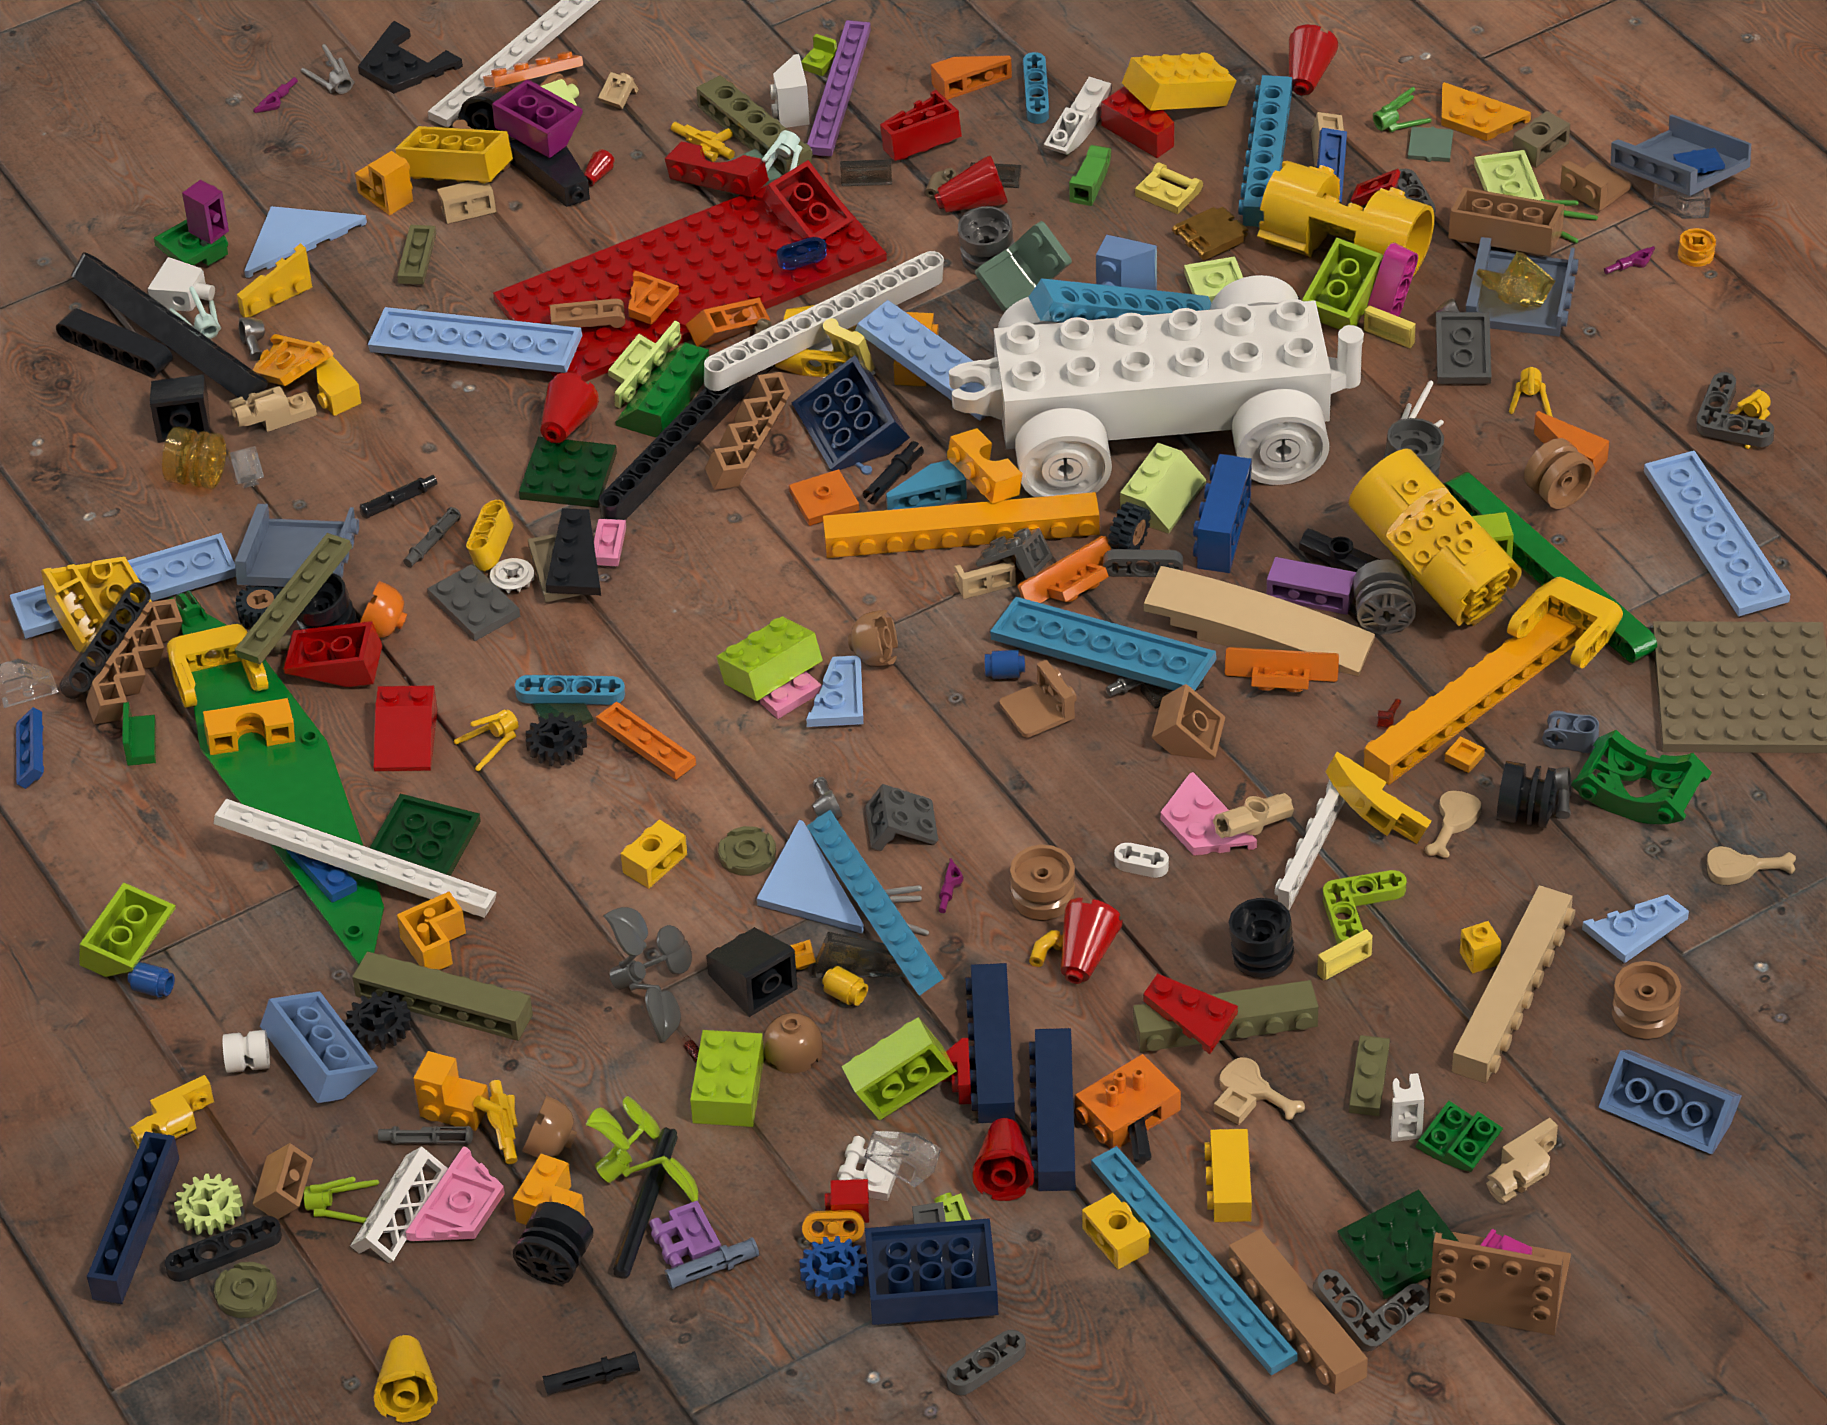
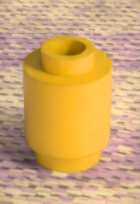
M840 966L829 969L822 980L824 992L847 1005H860L868 992V985L864 983L862 978Z

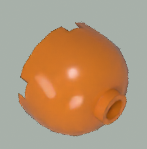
M379 581L373 591L374 596L368 602L360 622L372 621L379 638H385L391 635L396 627L402 629L408 614L403 612L405 603L399 591Z

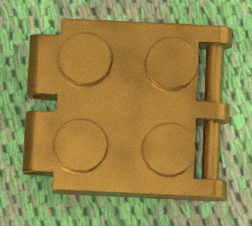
M1212 207L1172 227V232L1175 235H1180L1189 248L1193 247L1199 253V257L1202 260H1207L1243 243L1244 238L1248 235L1246 232L1248 229L1238 219L1233 220L1235 217L1224 207L1219 209Z

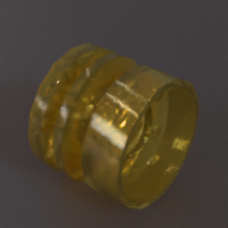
M174 427L168 434L162 455L164 479L169 483L186 485L191 482L194 487L216 488L222 477L226 460V443L223 435L214 432L210 434L207 431L197 434L194 429Z

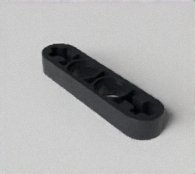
M273 1216L260 1217L173 1251L165 1259L167 1275L173 1281H186L273 1247L282 1238L280 1222ZM268 1229L271 1233L266 1234L264 1230ZM252 1234H254L255 1240L251 1239ZM235 1239L246 1240V1243L241 1247H232L230 1245ZM207 1250L217 1252L216 1256L210 1259L201 1257L203 1252ZM195 1257L197 1263H193L191 1258ZM181 1263L184 1267L178 1268L177 1264Z

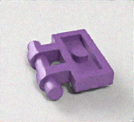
M698 1201L670 1210L669 1222L663 1224L660 1218H654L649 1223L652 1229L651 1235L655 1243L660 1244L663 1250L662 1256L665 1262L670 1264L672 1268L684 1264L681 1258L685 1255H689L691 1260L719 1251L721 1246ZM678 1234L681 1241L673 1244L671 1237Z

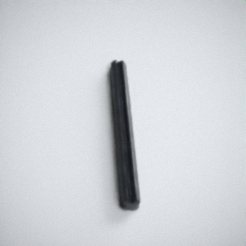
M665 1127L661 1130L651 1160L662 1156L668 1159L671 1158L678 1139L675 1129ZM662 1164L648 1167L613 1266L616 1277L627 1278L630 1276L666 1173Z

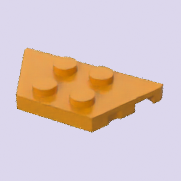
M1445 82L1442 84L1441 126L1488 141L1497 137L1498 134L1513 130V124L1522 121L1526 124L1531 120V112Z
M274 334L270 338L273 343L270 351L266 349L262 352L260 360L254 366L253 371L270 383L286 386L332 357L334 353L329 346Z

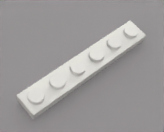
M1330 780L1327 784L1325 798H1320L1318 801L1315 818H1310L1307 823L1305 837L1298 840L1294 859L1289 858L1285 868V876L1283 879L1279 878L1275 887V895L1278 896V902L1282 903L1288 910H1290L1345 802Z

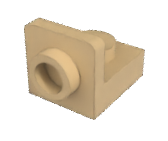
M610 72L598 98L602 103L623 109L630 93L637 94L639 89L630 75L625 73L618 75Z

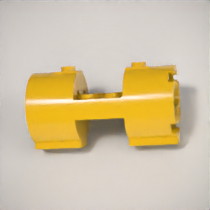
M1283 161V168L1280 171L1275 170L1266 186L1260 210L1264 211V221L1259 222L1260 230L1257 236L1263 242L1311 257L1313 250L1321 245L1327 234L1352 241L1358 246L1383 255L1390 244L1397 243L1417 253L1418 262L1413 277L1417 273L1425 259L1433 234L1434 210L1432 206L1408 199L1404 196L1405 192L1390 187L1389 191L1382 188L1377 191L1368 201L1365 209L1353 203L1345 206L1339 203L1340 179L1334 174V170L1323 165H1320L1319 168L1307 167L1291 161Z
M1411 449L1396 451L1381 460L1366 473L1350 495V508L1458 626L1463 622L1467 625L1472 624L1475 626L1495 612V608L1503 601L1501 597L1506 593L1507 588L1514 589L1522 573L1521 568L1491 535L1474 520L1451 495L1445 485Z

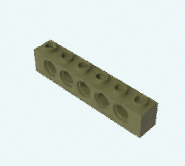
M721 75L696 87L698 107L724 129L729 128L733 136L750 150L757 149L765 156L780 133L784 130L789 131L776 118L771 117L761 106L755 104L748 95L743 94L732 82H728ZM800 140L798 145L802 147V150L799 154L797 166L807 160L812 164V150L807 143H803ZM793 154L789 157L778 155L772 164L781 175L790 171Z

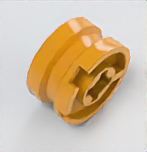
M1699 228L1684 231L1680 235L1679 260L1693 267H1701L1711 263L1716 246L1715 236L1711 232Z

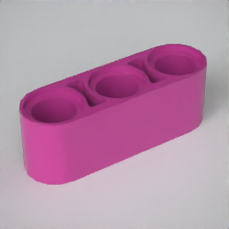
M1392 243L1388 246L1384 253L1368 306L1399 317L1418 262L1417 253L1397 243Z

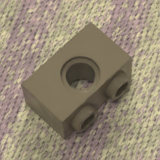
M1546 111L1514 134L1512 140L1513 151L1525 150L1530 165L1537 168L1569 144L1570 123Z

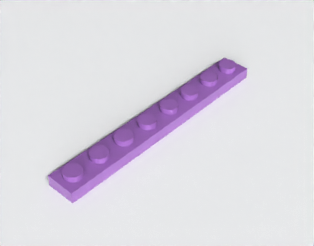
M849 20L845 22L807 143L813 155L832 157L871 31L870 22Z

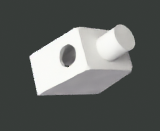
M168 257L148 287V294L168 309L192 311L196 304L189 288L191 286L195 288L199 299L211 301L214 298L215 287L205 283L204 272L201 268Z

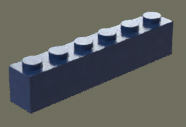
M1007 963L971 965V977H965L966 995H972V1000H966L967 1018H973L974 1022L968 1023V1041L975 1042V1046H969V1063L976 1064V1069H970L971 1088L977 1087V1093H971L972 1111H978L979 1123H993L1000 1118H1008L1015 1121Z
M1071 1028L1035 1029V1041H1029V1060H1036V1065H1030V1083H1036V1088H1030V1106L1037 1107V1112H1031V1131H1037V1136H1031L1032 1155H1038V1160H1032L1034 1179H1038L1039 1191H1076Z
M152 1132L144 1133L87 1275L92 1300L123 1304L180 1159L175 1136Z

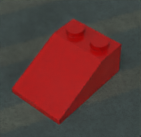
M809 160L769 183L762 197L777 218L813 246L854 221L852 215Z
M372 621L293 630L284 672L344 687L374 684L382 642Z
M434 685L378 686L375 706L374 772L431 771L438 711Z

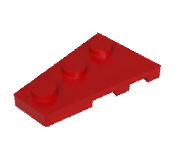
M1158 973L1143 993V1002L1168 1022L1173 1021L1181 1027L1183 1034L1189 1039L1194 1038L1201 1043L1202 1049L1209 1055L1238 1014L1237 1005Z

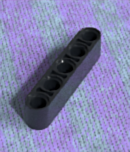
M77 308L73 309L56 325V331L64 341L152 378L156 377L173 360L171 351L165 345Z
M133 583L118 596L62 678L60 689L65 697L76 699L90 689L95 677L102 671L109 657L118 648L130 627L138 619L149 602L151 593L145 584ZM130 593H133L138 597L139 603H136L131 599ZM116 614L123 617L124 624L117 621ZM101 635L109 639L110 646L102 642ZM86 657L94 660L95 667L88 664ZM72 678L80 682L81 689L73 685Z

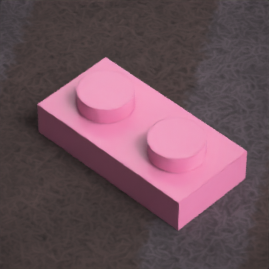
M598 519L594 537L597 565L619 566L626 532L625 520Z
M805 671L761 698L760 704L779 719L819 694L822 685Z

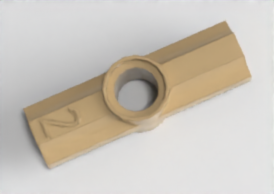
M1286 793L1277 794L1265 799L1250 796L1246 798L1244 806L1215 815L1213 820L1216 829L1215 833L1221 838L1232 837L1241 833L1258 835L1261 833L1263 826L1292 816L1294 811L1292 799Z

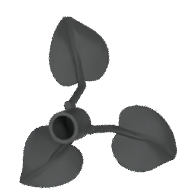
M621 907L609 911L603 917L610 924L622 950L629 955L624 961L619 962L618 966L610 970V980L613 986L619 990L630 987L631 991L635 989L647 990L645 1002L649 1017L659 1042H665L678 1028L681 1021L678 1002L670 991L662 992L659 985L640 984V982L646 975V968L664 960L672 974L686 972L692 962L690 945L678 928L672 925L664 926L657 933V945L663 955L642 964L633 959L646 948L644 940L648 936V927L644 918L638 911L629 907Z

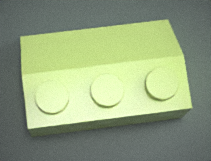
M1157 443L1120 492V510L1121 505L1125 504V502L1146 508L1150 511L1149 515H1151L1150 527L1169 534L1206 484V478L1181 450Z

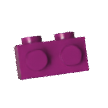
M200 179L182 192L188 229L191 234L212 244L229 232L222 191Z

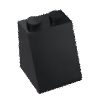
M204 374L151 381L150 407L157 443L211 437L208 392Z
M755 927L739 934L735 939L721 947L715 948L706 955L708 975L749 1017L798 989L795 950L790 945Z

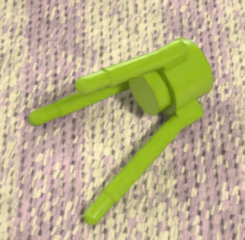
M349 1177L323 1184L305 1186V1208L307 1211L314 1210V1217L326 1216L364 1224L367 1219L365 1217L326 1210V1207L332 1206L333 1193L377 1186L379 1181L370 1180L354 1183L356 1181L355 1177Z

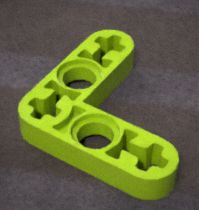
M1389 870L1328 881L1324 885L1323 904L1337 944L1349 939L1346 936L1347 930H1350L1351 937L1363 931L1355 906L1396 900L1405 895L1407 880L1403 873ZM1361 886H1367L1372 891L1361 893L1357 889ZM1334 893H1337V895L1340 896V902L1336 903V897ZM1338 913H1348L1351 917L1341 920L1335 915Z

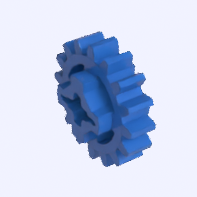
M839 1236L835 1237L834 1242H829L827 1237H823V1244L821 1245L812 1242V1251L804 1249V1258L799 1261L801 1281H805L807 1290L815 1288V1296L818 1297L823 1292L827 1293L828 1299H831L835 1293H838L842 1299L844 1298V1291L847 1290L854 1294L856 1293L855 1284L863 1286L864 1277L868 1275L867 1256L862 1254L861 1246L857 1245L852 1248L851 1239L842 1243Z

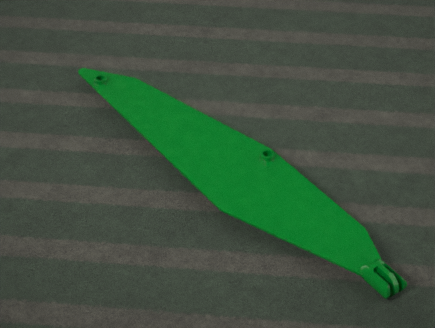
M186 591V595L184 593L176 595V604L183 621L181 625L183 635L227 626L207 614L191 591ZM264 659L262 663L267 675L268 689L258 692L251 688L241 661L191 672L196 684L194 690L197 706H194L200 750L239 803L363 846L327 740L267 661ZM288 698L294 722L295 742L267 746L265 738L261 734L251 732L239 737V751L210 755L204 728V711ZM270 844L356 963L360 965L367 951L375 953L384 912V904L376 881L346 870L356 881L357 891L332 903L289 855L286 849Z

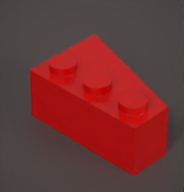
M1125 86L1101 102V126L1155 158H1159L1174 147V122L1164 110H1149Z
M936 89L930 93L931 97L924 102L921 100L913 103V109L906 113L902 110L880 124L883 150L894 161L906 159L910 155L928 151L932 147L950 143L952 140L962 137L959 110Z

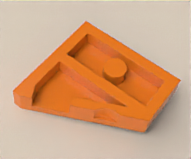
M635 271L633 273V287H631V300H629L628 307L629 317L652 325L678 296L679 288L672 283Z

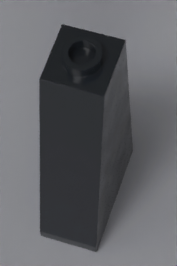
M516 139L509 141L513 157L510 161L511 164L564 206L568 207L590 200L588 179L567 146L549 158Z

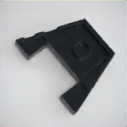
M393 21L358 65V71L363 77L394 94L422 83V79L432 75L436 78L444 75L443 71L452 67L454 70L463 67L460 57L447 50L431 61L426 62L399 47L400 44L411 37L410 29Z

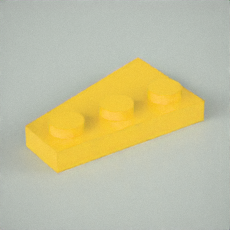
M301 243L294 248L295 253L286 260L281 258L276 262V268L266 276L260 275L237 294L240 314L243 317H251L312 288L307 251Z

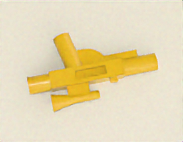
M674 122L671 125V131L685 137L686 141L692 144L701 145L704 155L712 162H715L719 156L730 160L735 155L734 150L722 143L733 137V133L729 128L717 134L712 131H700L688 124L683 126Z
M493 1080L489 1083L492 1095L490 1100L478 1095L473 1101V1106L487 1113L490 1124L496 1129L499 1148L504 1152L506 1164H514L518 1161L514 1145V1139H516L514 1128L518 1127L515 1114V1096L504 1094L501 1081Z

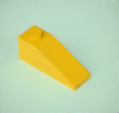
M333 356L316 366L319 388L317 398L322 408H327L333 416H336L361 404L359 384Z

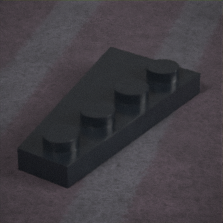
M562 508L546 581L547 593L601 596L589 509Z

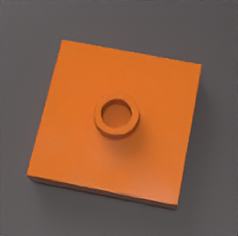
M839 469L789 485V492L809 526L823 522V516L849 514L860 510L859 502Z

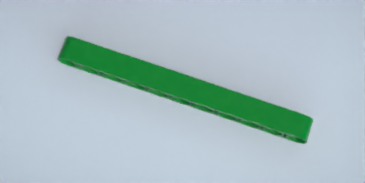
M1464 472L1443 483L1451 495L1471 516L1507 513L1514 535L1512 559L1542 586L1556 577H1563L1617 603L1623 611V616L1607 643L1628 662L1633 663L1655 651V648H1657L1656 638L1646 626L1472 474Z

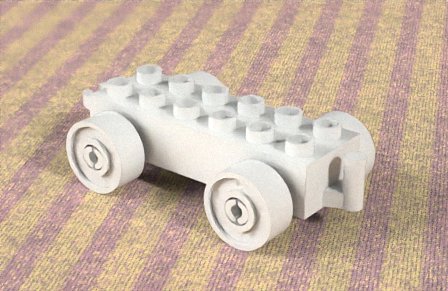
M1262 275L1241 278L1228 284L1215 296L1210 310L1201 311L1181 308L1167 314L1142 316L1137 313H1126L1118 318L1097 320L1076 317L1060 323L1040 321L1031 301L1026 297L1009 307L1001 317L998 328H994L995 358L962 363L949 370V386L955 389L952 391V407L964 413H976L1002 420L1006 449H1015L1018 469L1023 473L1021 484L1033 497L1097 493L1106 484L1112 471L1108 440L1232 430L1236 455L1238 457L1252 458L1251 479L1269 485L1291 484L1315 473L1328 456L1329 439L1325 422L1330 421V397L1332 393L1345 388H1355L1360 384L1364 333L1357 326H1343L1338 332L1337 358L1328 357L1316 301L1303 302L1298 300L1296 292L1289 284L1278 278ZM971 382L980 383L985 387L982 391L975 393L959 389L962 385Z

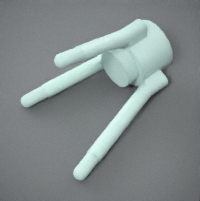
M786 130L780 133L775 143L762 158L763 162L767 161L765 164L767 172L778 155L789 157L793 154L790 171L797 167L802 147L798 145L800 138L796 134Z
M191 286L189 290L199 311V314L195 317L194 326L173 308L169 310L206 337L212 339L221 330L214 301H209L210 315L205 312L195 288Z

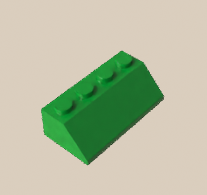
M684 343L668 352L662 364L655 366L647 382L642 384L615 421V425L656 438L688 406L703 385L704 362L709 357V349Z

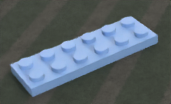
M889 300L885 301L857 323L855 329L865 339L950 400H952V391L955 389L949 386V370L959 364L973 361ZM971 382L962 385L959 389L975 393L982 391L985 387L980 383ZM970 413L980 421L985 417L984 415Z

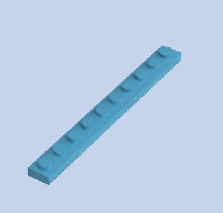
M831 810L808 824L806 827L918 995L920 996L943 980V976Z
M1117 1146L1091 1160V1168L1121 1202L1124 1201L1128 1204L1136 1220L1143 1222L1147 1226L1150 1236L1270 1375L1297 1361L1298 1353Z

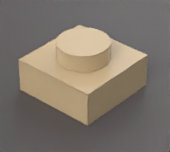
M1231 1084L1214 1103V1112L1240 1125L1256 1107V1097Z

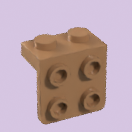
M1568 160L1562 164L1560 189L1597 211H1601L1631 189V182L1598 162H1591L1582 168Z
M1046 659L1037 663L1036 684L1002 697L999 702L1001 709L1021 735L1029 738L1075 719L1074 702L1077 701L1074 689L1065 684L1057 668L1054 669Z

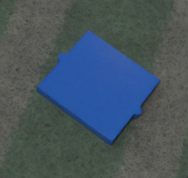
M1715 148L1673 154L1675 161L1698 169L1697 173L1725 169V164Z

